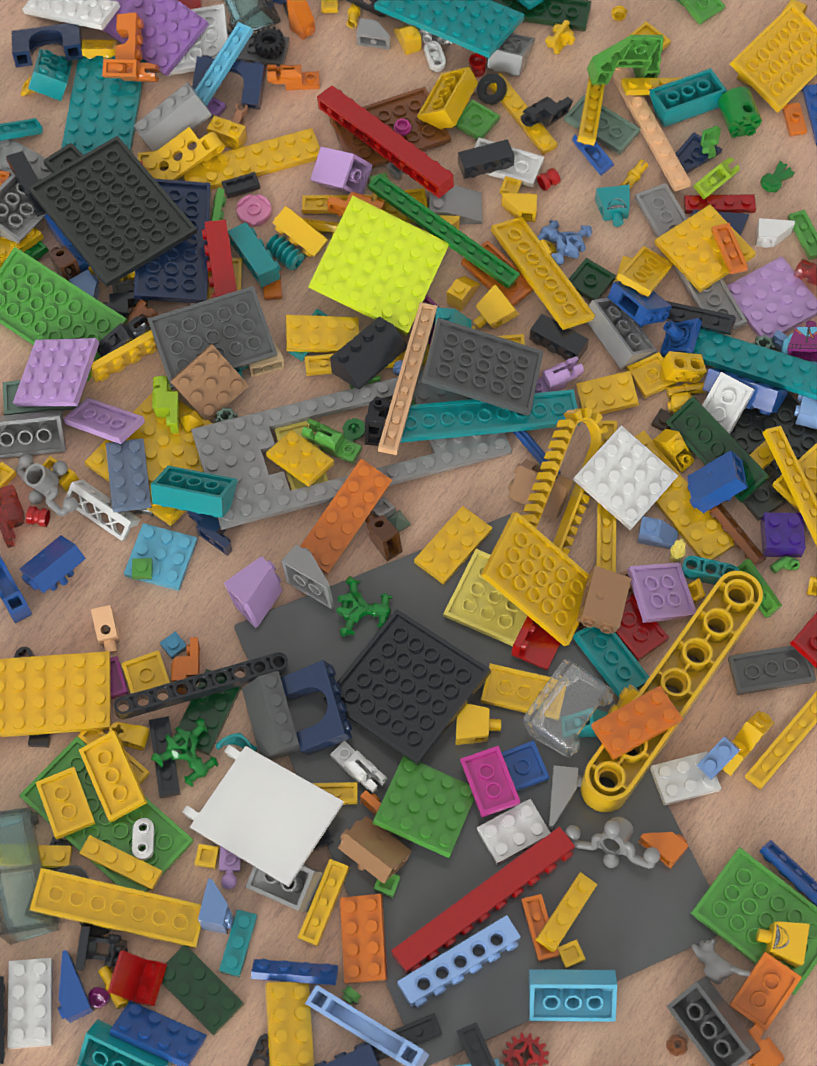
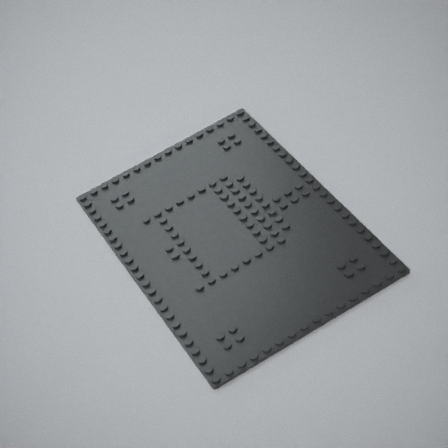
M511 514L487 523L492 527V532L476 549L491 555ZM422 550L354 576V579L361 581L357 588L365 602L368 604H374V602L381 604L382 598L380 595L384 593L391 595L393 599H389L391 609L389 617L396 609L488 668L491 663L568 681L559 721L481 703L485 685L484 681L467 704L489 708V719H501V731H489L487 742L456 745V717L421 762L468 784L460 763L461 758L499 746L500 751L504 752L534 741L548 772L549 780L519 790L517 794L520 804L531 799L548 828L553 767L578 768V775L583 777L589 761L602 744L597 736L564 738L561 718L589 708H595L608 713L612 705H616L601 674L576 641L572 638L569 645L563 646L560 644L549 669L545 670L512 656V646L443 617V613L473 553L444 585L414 563V559ZM344 580L330 586L334 603L333 609L307 595L268 611L257 628L248 620L237 623L234 628L248 660L276 652L284 653L287 656V669L280 675V678L324 660L333 665L336 671L334 677L337 682L380 630L376 626L379 624L380 617L373 618L367 614L357 624L354 623L352 631L355 632V635H349L344 638L340 635L339 630L343 627L345 628L347 621L336 612V608L341 607L342 604L337 599L338 596L350 592V586ZM279 660L273 662V664L277 667H281L284 665L283 662ZM262 666L254 668L256 672H263L265 670ZM313 692L296 700L286 696L295 732L314 726L323 719L327 711V704L323 700L325 697L323 692ZM348 719L352 726V731H350L352 738L346 740V742L355 751L358 750L387 777V781L383 786L376 780H372L377 784L378 789L374 794L379 797L380 803H382L403 755ZM341 743L311 755L303 752L289 755L296 774L310 783L356 782L330 757V754ZM633 749L626 754L636 756L637 752ZM648 769L625 804L613 812L604 813L590 808L581 796L580 787H577L576 794L553 829L554 831L560 826L565 833V829L568 826L576 825L581 831L578 840L591 842L594 834L603 833L606 822L614 817H622L632 824L634 833L629 842L635 846V854L643 858L646 848L639 843L640 836L643 833L673 832L676 835L680 834L683 836L668 805L663 806L650 769ZM607 777L599 779V782L604 787H615V783ZM361 783L358 784V804L342 805L328 826L334 842L327 845L333 860L350 867L344 882L349 897L382 894L374 891L377 878L366 869L364 871L359 870L358 863L338 849L342 841L340 837L346 829L350 830L357 820L361 821L366 816L371 820L375 818V815L360 803V796L365 790L370 794L372 793ZM475 799L449 858L386 830L411 849L412 852L405 865L395 873V875L401 876L394 897L382 894L388 978L385 982L403 1025L435 1013L443 1035L416 1045L430 1054L423 1066H431L464 1051L457 1030L477 1022L485 1041L528 1022L529 969L615 970L616 979L619 981L692 948L691 945L693 944L699 945L701 940H710L717 937L716 933L690 914L708 890L709 885L689 846L671 869L660 860L656 862L652 869H648L631 862L626 855L622 854L618 855L620 859L619 865L615 868H608L603 862L604 855L606 854L603 849L597 848L593 851L574 848V852H572L574 855L566 862L561 860L556 864L557 868L550 874L545 872L540 876L541 880L533 886H526L523 889L524 892L516 899L510 898L506 901L508 904L500 911L495 909L490 913L491 917L482 924L478 922L473 926V931L468 935H460L456 938L457 942L448 949L444 947L439 953L442 955L506 915L521 937L518 947L510 952L507 950L500 953L501 957L492 963L488 960L482 964V969L474 974L471 972L464 975V979L456 985H453V983L449 984L440 995H431L422 1006L416 1007L415 1005L410 1007L398 987V981L407 975L392 956L391 950L528 849L497 865L476 829L516 806L481 818ZM581 872L594 881L597 886L558 947L577 939L585 961L565 969L560 956L538 962L521 899L542 894L548 918H550L577 875ZM493 937L491 943L498 946L502 944V939ZM477 947L472 951L477 957L484 955L482 948ZM459 958L455 960L454 964L462 968L466 965V961ZM429 960L425 961V962L422 964V966H424L425 964L429 963L430 961H429ZM441 969L437 971L436 975L438 978L444 979L448 976L446 970ZM423 980L418 983V987L421 990H427L430 984Z

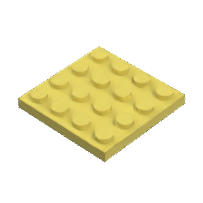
M475 549L443 613V617L513 647L527 618V614L480 576L490 554Z

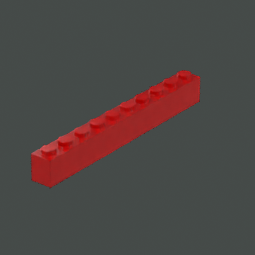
M331 85L317 96L318 108L437 198H441L454 187V175L450 170H446L438 161L431 159L424 151L419 150L412 142H408L401 134L392 130L389 125L381 122L377 116L370 114L352 98L347 97L340 89Z
M559 826L392 949V956L406 975L422 967L425 961L434 960L440 955L439 951L444 947L447 949L452 947L457 942L456 938L460 935H468L473 931L475 924L478 922L482 924L491 917L490 913L495 909L500 911L508 904L506 901L510 898L516 899L524 892L523 889L526 886L535 885L541 880L540 876L545 872L550 874L557 868L556 864L561 860L564 862L569 860L574 855L572 852H574L575 845Z

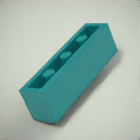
M245 222L228 230L230 244L240 258H242V261L261 288L281 279L279 263L273 260L269 249H265L262 239L257 238L253 227L250 228Z

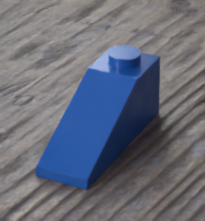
M67 950L62 951L58 997L61 1006L58 1007V1011L62 1019L66 1018L71 1023L94 1011L75 969L71 955Z

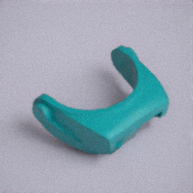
M240 732L228 735L216 744L218 750L232 744L243 749L247 746L255 752L258 749Z

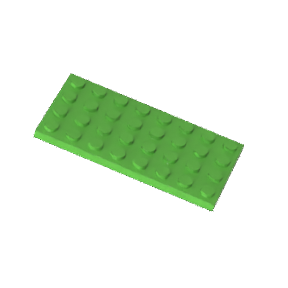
M16 247L13 248L0 268V324L34 345L35 340L96 338L100 341L120 323L127 324L129 321ZM98 351L95 354L93 362L101 358ZM91 371L89 372L87 381H89V379L91 378Z
M78 737L19 795L22 800L50 824L35 782L75 767L96 824L64 836V838L78 851H81L90 835L135 857L132 852L133 826L137 820L147 818L155 827L154 853L150 859L144 862L162 870L161 877L194 842L186 832L147 798L146 804L113 822L108 821L79 752V749L86 746V744ZM145 825L140 827V831H145L147 829V826ZM141 846L139 851H144L146 846ZM91 861L116 885L144 892L149 891L148 888Z

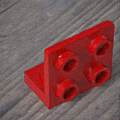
M527 615L513 644L511 655L548 670L561 643L546 630L537 626L535 621Z
M121 950L108 993L135 1003L155 1007L167 964L147 960Z

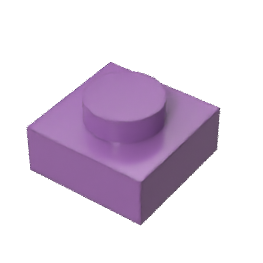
M214 97L211 98L207 105L212 114L211 117L213 118L214 115L219 117L226 109V104Z

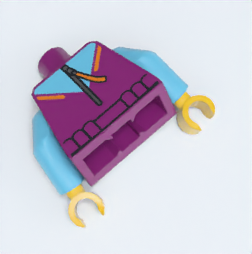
M810 320L806 322V326H797L794 333H791L783 341L782 353L806 361H817V323Z

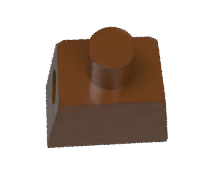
M66 246L61 248L55 247L51 250L50 258L58 275L69 281L81 274L76 258ZM65 268H70L71 273L69 274Z
M374 514L369 515L365 520L369 537L384 559L389 561L402 553L398 530L384 515L376 517Z

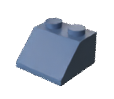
M208 879L198 921L203 930L227 934L228 928H232L234 916H232V911H230L226 900L214 881Z

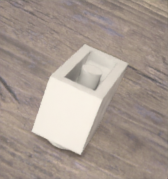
M759 218L756 227V246L764 248L775 247L792 234L795 221Z

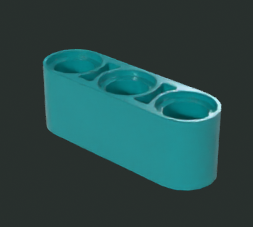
M687 556L682 565L685 578L690 580L699 578L701 582L713 585L724 574L731 571H739L733 564L697 556ZM688 565H691V566H693L695 569H693V570H692V569H689L687 566H688ZM706 570H712L714 573L709 574Z

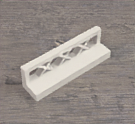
M83 479L72 482L65 497L66 499L67 497H72L74 492L77 493L80 503H78L76 510L121 541H125L131 527L138 526L141 520L130 511L113 513L111 498ZM90 502L93 504L95 513L88 511L86 503ZM104 512L108 515L109 523H105L102 520L101 513ZM119 522L125 526L122 534L117 531L115 523Z

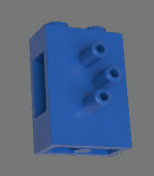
M621 281L614 282L608 294V298L634 319L640 328L647 324L666 321L672 307L654 291L647 297L639 294L637 290L630 286L623 285Z
M732 450L687 476V487L691 495L690 503L702 513L725 500L730 501L732 496L748 488L743 461Z
M60 535L19 570L23 574L21 576L22 580L27 585H30L35 591L38 589L45 593L48 589L55 591L58 588L56 584L58 581L62 586H65L68 583L65 575L72 577L74 575L73 569L86 558L76 544Z

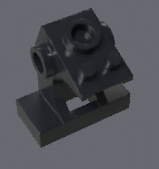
M378 396L369 403L368 413L365 417L366 445L379 446L385 426V419H387L391 402Z
M83 923L80 931L75 969L84 970L86 959L104 960V965L116 966L120 951L128 952V947H126L127 940L121 939V935L109 934L108 937L90 935L91 924ZM97 942L110 944L108 954L96 953Z

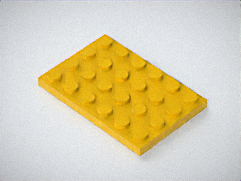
M792 3L729 65L778 113L817 74V27Z
M514 512L511 514L480 576L563 646H567L570 644L580 623L577 621L588 573L518 512Z
M109 651L0 659V737L108 730L110 728L111 659Z

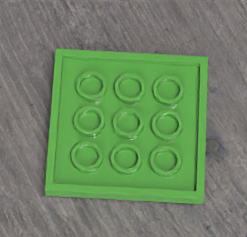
M403 756L372 824L449 858L474 797L469 784L423 763H420L418 766Z

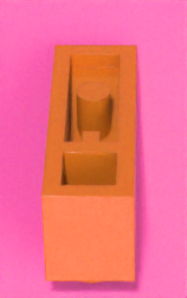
M287 0L290 30L304 40L315 32V19L307 0Z

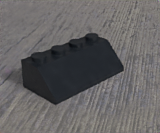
M379 316L330 357L331 372L360 390L407 349V344L395 326Z

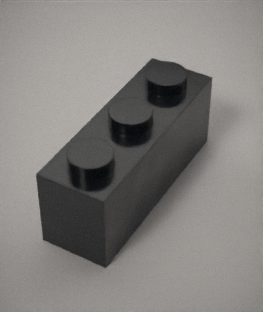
M508 139L458 152V165L464 179L475 178L478 175L489 174L514 166L515 155Z
M544 314L540 315L530 329L529 339L532 342L542 345L551 353H556L565 360L577 356L579 361L588 348V338L569 328L562 330L555 320Z

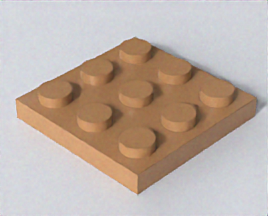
M212 343L170 380L205 420L209 421L216 416V412L221 411L223 407L231 403L249 386Z

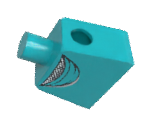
M629 185L596 188L595 202L604 221L612 220L615 227L622 226L624 223L623 219L628 218L630 209Z

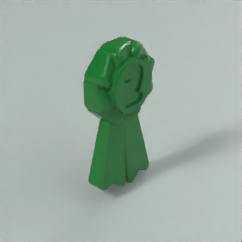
M780 160L773 174L767 173L762 176L760 180L761 187L767 192H778L782 187V181L793 177L795 172L791 170V167L785 170L787 164Z
M357 418L347 420L342 428L345 439L354 442L362 438L365 433L364 422Z

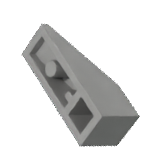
M553 767L549 831H553L576 794L577 787H581L582 775H578V768Z

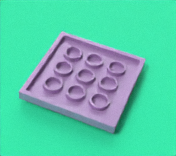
M782 256L727 285L748 321L747 324L758 337L767 335L766 337L773 338L777 330L786 333L817 316V299Z
M96 338L35 340L13 403L16 406H78L100 342Z

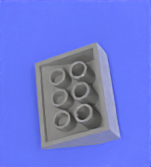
M13 173L0 186V237L20 243L47 213L40 216L36 215Z

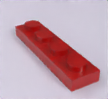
M755 194L709 195L705 199L700 195H684L685 214H692L693 210H702L708 205H711L717 212H756Z

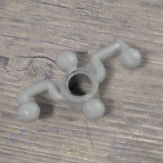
M29 454L20 456L16 473L23 482L35 489L28 495V499L32 504H40L44 495L46 497V504L59 516H65L77 509L78 502L73 497H67L63 501V508L53 501L58 495V476L64 475L68 470V466L64 461L54 463L53 471L39 463L33 464L34 459Z
M614 817L606 822L603 833L594 834L591 842L578 840L581 831L576 825H570L565 829V834L575 845V848L593 851L597 848L603 849L606 852L603 862L608 868H615L619 865V854L626 855L631 862L648 869H652L660 859V852L655 847L647 848L644 851V858L635 854V846L629 842L634 833L633 826L627 819L622 817Z

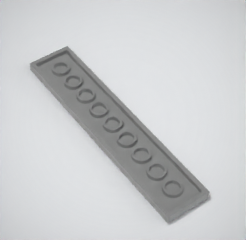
M667 183L635 194L634 199L657 238L687 219ZM673 265L697 308L735 315L736 321L732 331L747 325L748 321L723 278L702 292H699Z

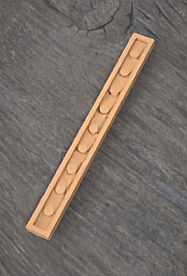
M616 68L611 78L638 127L641 128L640 131L673 191L690 187V179L643 95H625L621 81L623 78H633L628 68Z
M421 302L419 304L378 452L393 455L398 453L435 321L436 307H438L436 305Z

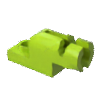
M728 157L693 185L703 199L707 198L740 171L738 164L732 169L728 167L734 161L733 158Z
M156 376L153 378V411L157 417H166V424L170 426L171 433H179L178 391L171 389L167 376Z

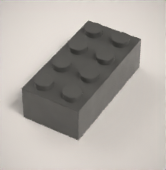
M706 976L696 981L666 1006L710 1066H739L761 1049Z

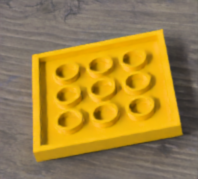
M708 205L655 239L654 244L699 292H702L729 274L711 231L712 227L726 224L727 221L711 205ZM732 228L746 262L756 256V252Z

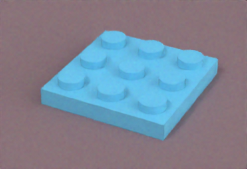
M143 523L124 571V576L132 578V559L152 558V579L135 580L180 591L198 542L197 537Z

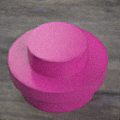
M399 119L394 124V131L402 136L407 135L411 131V124L406 119Z

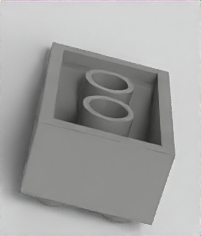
M512 33L495 53L488 58L487 68L495 72H507L512 76L520 75L524 70L535 38Z
M456 185L441 198H437L429 192V209L437 215L460 216V224H482V193Z
M295 545L281 560L287 583L333 609L334 603L330 585L312 553L307 548Z
M303 864L288 887L258 868L253 867L246 888L295 910L308 912L323 872Z

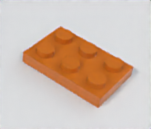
M764 951L750 972V976L746 978L729 1003V1006L766 1031L802 976Z

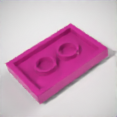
M499 746L460 759L481 818L520 804L519 796Z

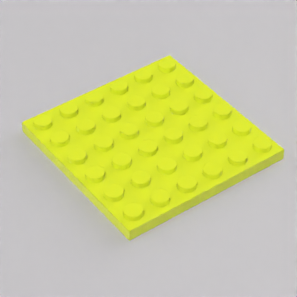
M352 196L308 287L374 320L380 316L393 324L397 331L407 335L416 318L419 304L423 302L449 244Z

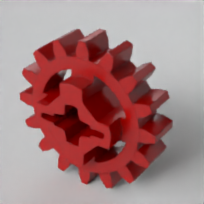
M520 1033V1039L512 1036L513 1043L506 1042V1047L509 1050H503L502 1054L507 1056V1058H504L502 1063L514 1066L512 1060H514L519 1066H523V1057L520 1056H523L526 1048H528V1057L531 1059L527 1060L525 1066L548 1065L549 1061L544 1059V1057L549 1055V1051H543L546 1044L538 1043L540 1037L533 1040L532 1033H529L527 1038L524 1037L523 1033ZM524 1043V1047L521 1049L513 1050L517 1045ZM532 1045L538 1050L540 1056L534 1053Z

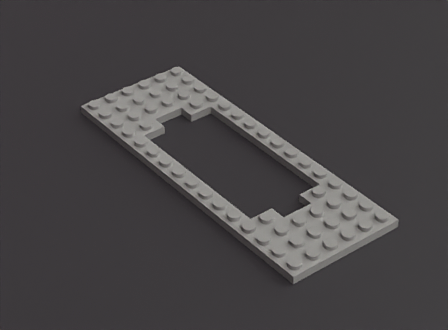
M420 371L413 396L415 404L473 399L421 383L424 371ZM398 377L365 385L360 390L353 388L191 429L203 471L238 480L231 508L223 518L218 517L221 530L332 501L348 476L290 491L284 471L271 475L268 474L262 452L268 451L275 445L270 430L304 422L308 419H315L367 406L376 396L390 400L393 398ZM505 433L429 440L433 454L376 469L392 479V482L389 484L391 486L506 456L512 453V449Z

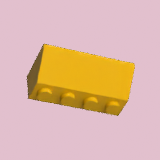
M470 67L441 73L419 111L418 119L439 129L453 128L457 124L478 84Z

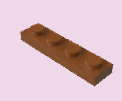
M722 503L710 509V515L722 524L721 528L723 531L731 535L734 539L733 543L736 547L743 550L746 559H750L753 564H761L766 560L765 556Z

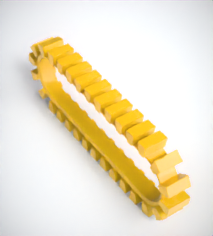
M592 408L568 410L564 413L566 419L558 420L556 427L561 430L554 431L552 438L556 440L550 441L548 446L553 451H546L544 459L548 461L542 462L540 469L545 472H538L536 480L540 481V483H534L532 490L537 493H530L527 500L535 504H526L523 510L531 515H521L536 529L577 424L583 422L589 429L591 437L590 447L582 468L606 443V441H601V434L609 433L607 425L598 426L597 423L603 417L599 412L592 413ZM577 483L574 486L553 544L567 556L570 549L563 546H572L574 539L569 536L576 535L578 530L577 527L572 525H580L582 517L575 514H584L586 507L581 504H588L590 496L585 494L587 492Z

